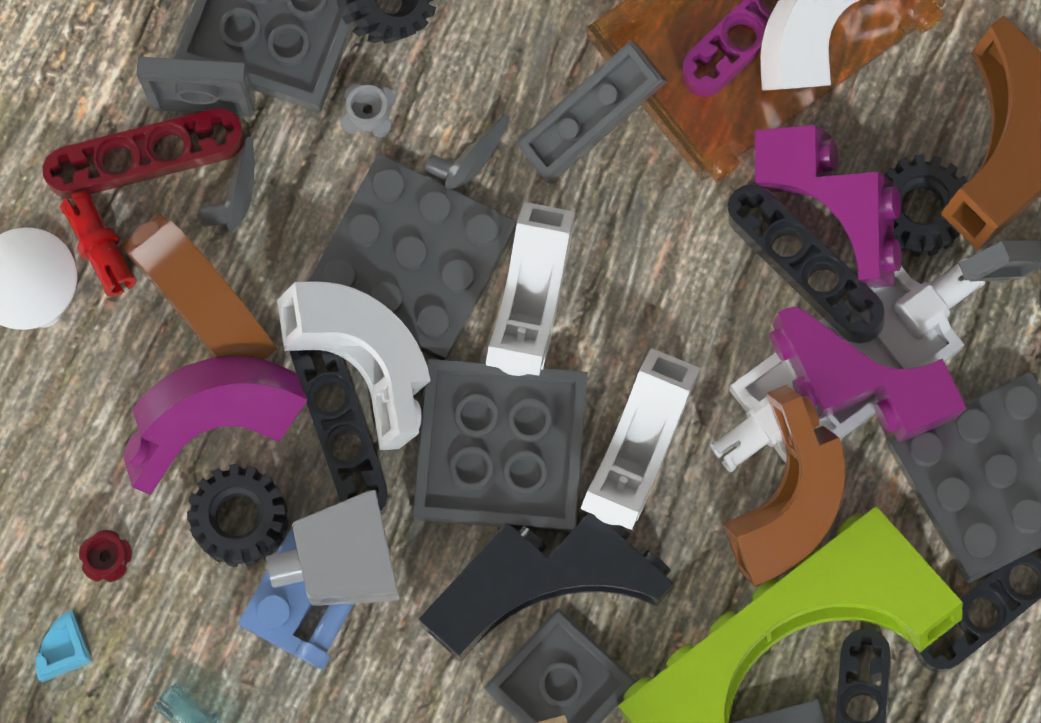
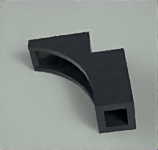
M592 513L587 514L548 558L542 554L547 548L546 545L525 526L516 531L510 524L506 523L418 620L420 626L461 662L490 631L506 619L523 609L545 600L577 593L601 592L619 594L657 606L671 591L673 582L666 577L671 570L650 550H646L641 555L626 541L630 533L623 526L604 523Z

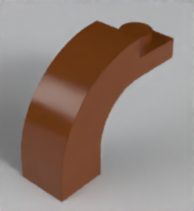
M160 213L152 221L139 226L132 234V237L120 245L133 264L153 283L183 318L213 358L246 356L264 360L277 350L272 340L236 293L172 220L168 221Z
M787 385L766 393L786 450V469L782 482L773 496L763 505L722 523L739 571L754 586L790 570L818 546L836 517L844 490L845 461L840 438L823 425L818 427L820 425L819 418L808 396L802 397Z

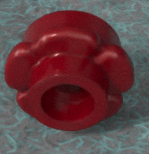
M98 531L84 540L80 546L79 559L83 563L82 571L89 579L95 582H99L102 579H105L107 582H115L121 579L127 572V563L132 560V548L129 542L124 539L121 540L119 534L115 531ZM104 552H109L111 555L107 562L101 560V555Z

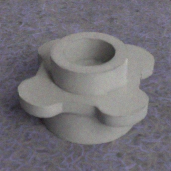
M352 84L347 87L344 92L346 113L340 119L343 130L350 134H354L358 130L369 131L376 137L387 135L392 127L388 116L390 107L395 103L393 91L387 87L378 88L373 85ZM366 106H370L373 111L371 114H365L363 109Z

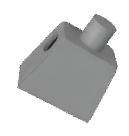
M375 490L365 492L292 523L297 549L266 556L272 587L275 588L304 581L307 597L311 605L400 600Z

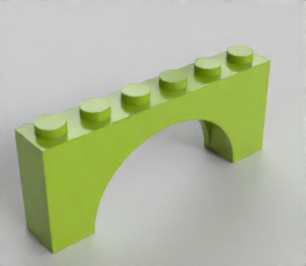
M875 506L864 516L861 512L850 516L838 528L836 532L838 536L822 548L818 545L805 559L794 566L795 569L780 581L777 578H772L762 584L753 594V601L736 614L735 611H729L722 615L710 627V635L693 647L692 644H687L678 649L668 659L666 663L667 668L652 680L645 677L634 683L623 695L625 701L619 704L618 707L625 723H729L733 700L747 672L762 654L788 635L824 622L859 621L886 628L903 637L921 652L962 620L963 602L882 511Z

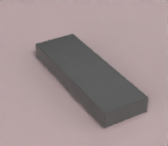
M630 40L515 143L545 182L553 183L665 85L668 80L636 41Z

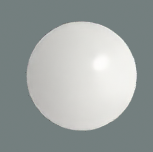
M16 228L0 234V325L17 330L53 326L59 321L61 314L70 304L76 291L77 267L72 253L58 237L45 230Z

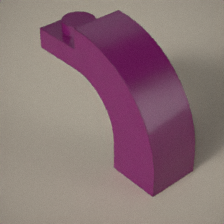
M223 356L192 363L161 379L141 397L132 409L139 433L131 437L124 452V462L132 488L151 495L180 450L191 439L210 429L224 426L243 427L280 442L308 400L297 373L259 358Z

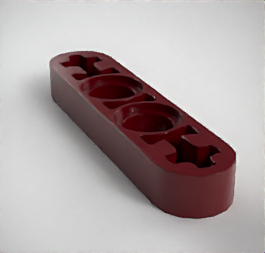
M223 108L210 109L60 147L46 157L42 166L43 177L51 191L57 196L73 199L71 195L81 191L95 194L228 160L236 156L242 149L244 132L238 117L231 111ZM217 124H223L226 131L234 130V132L226 134L227 143L217 145L214 138L198 140L202 151L195 153L194 145L187 132L195 129L198 139L213 135V126ZM175 135L183 140V150L176 158L165 160L155 154L156 144L162 137ZM116 148L128 149L133 153V161L127 170L115 173L105 168V158L111 150ZM94 155V164L100 174V177L93 178L89 168L73 173L74 182L65 184L61 177H55V175L63 172L62 164L71 162L75 169L91 167L86 158Z

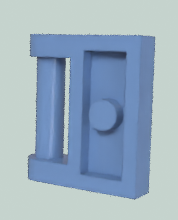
M290 529L277 553L297 549L293 530ZM267 570L238 625L323 671L331 658L327 652L354 604L329 605L309 642H305L295 637L313 606L308 600L304 581L273 588Z

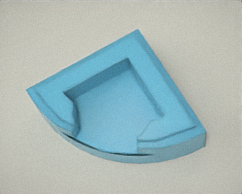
M73 610L57 618L42 640L36 657L37 676L42 683L93 663L78 618Z

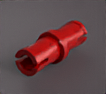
M81 191L71 195L76 203L75 206H72L70 200L66 198L59 208L65 214L79 240L77 250L82 259L90 261L104 287L105 294L113 297L124 293L125 291L120 284L122 282L125 283L128 289H131L136 284L137 279L131 273L117 247L119 238L115 230L106 227L92 201L93 198L90 192Z

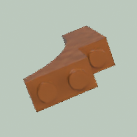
M1004 15L989 27L971 53L981 71L990 100L991 134L988 149L978 173L956 192L940 213L977 251L1041 197V51Z

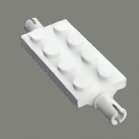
M965 257L962 258V259L959 261V263L962 262V261H964V260H966V259H968V258H965ZM957 264L931 284L927 282L920 284L911 279L901 266L900 271H895V287L874 288L867 285L879 296L884 306V326L877 338L860 344L850 342L842 337L824 318L820 319L819 322L871 360L889 368H918L940 359L946 362L964 347V343L952 330L947 319L950 316L949 309L976 289L984 286L985 281L970 282L969 280L965 281V279L960 281L964 276L959 264ZM848 300L844 302L850 309V323L853 324L857 320H862L866 324L870 322V310L868 308L860 313L848 303ZM776 352L730 385L729 391L745 410L747 419L718 441L710 444L712 451L718 459L732 448L737 447L727 454L722 462L729 472L734 471L739 464L766 444L773 447L786 463L785 445L766 393L784 385L794 390L792 381L797 379V376L789 359L782 362ZM876 395L820 419L818 427L823 425L841 440L876 414L874 404L879 401Z

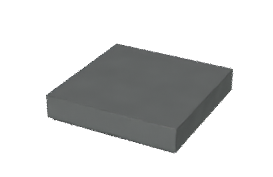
M138 57L136 75L154 111L198 113L210 109L223 108L238 116H251L255 114L256 96L245 63Z
M557 608L487 683L484 690L519 723H536L563 715L566 716L567 723H602L621 703L625 692L637 680Z

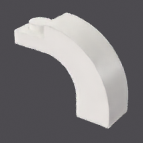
M779 0L769 17L762 40L760 56L762 91L831 85L829 65V39L831 31L842 12L859 0Z
M524 202L516 225L504 296L488 347L487 366L500 368L503 372L515 376L526 374L539 376L540 371L543 370L559 303L576 212Z
M294 282L277 300L284 351L322 350L337 354L349 361L361 373L368 385L372 399L379 450L400 449L419 434L421 408L418 401L413 398V395L431 381L424 356L413 335L390 309L366 293L345 285L330 282Z
M650 349L639 370L610 446L586 493L581 506L582 510L594 514L604 523L633 529L647 501L699 374V367L655 349Z

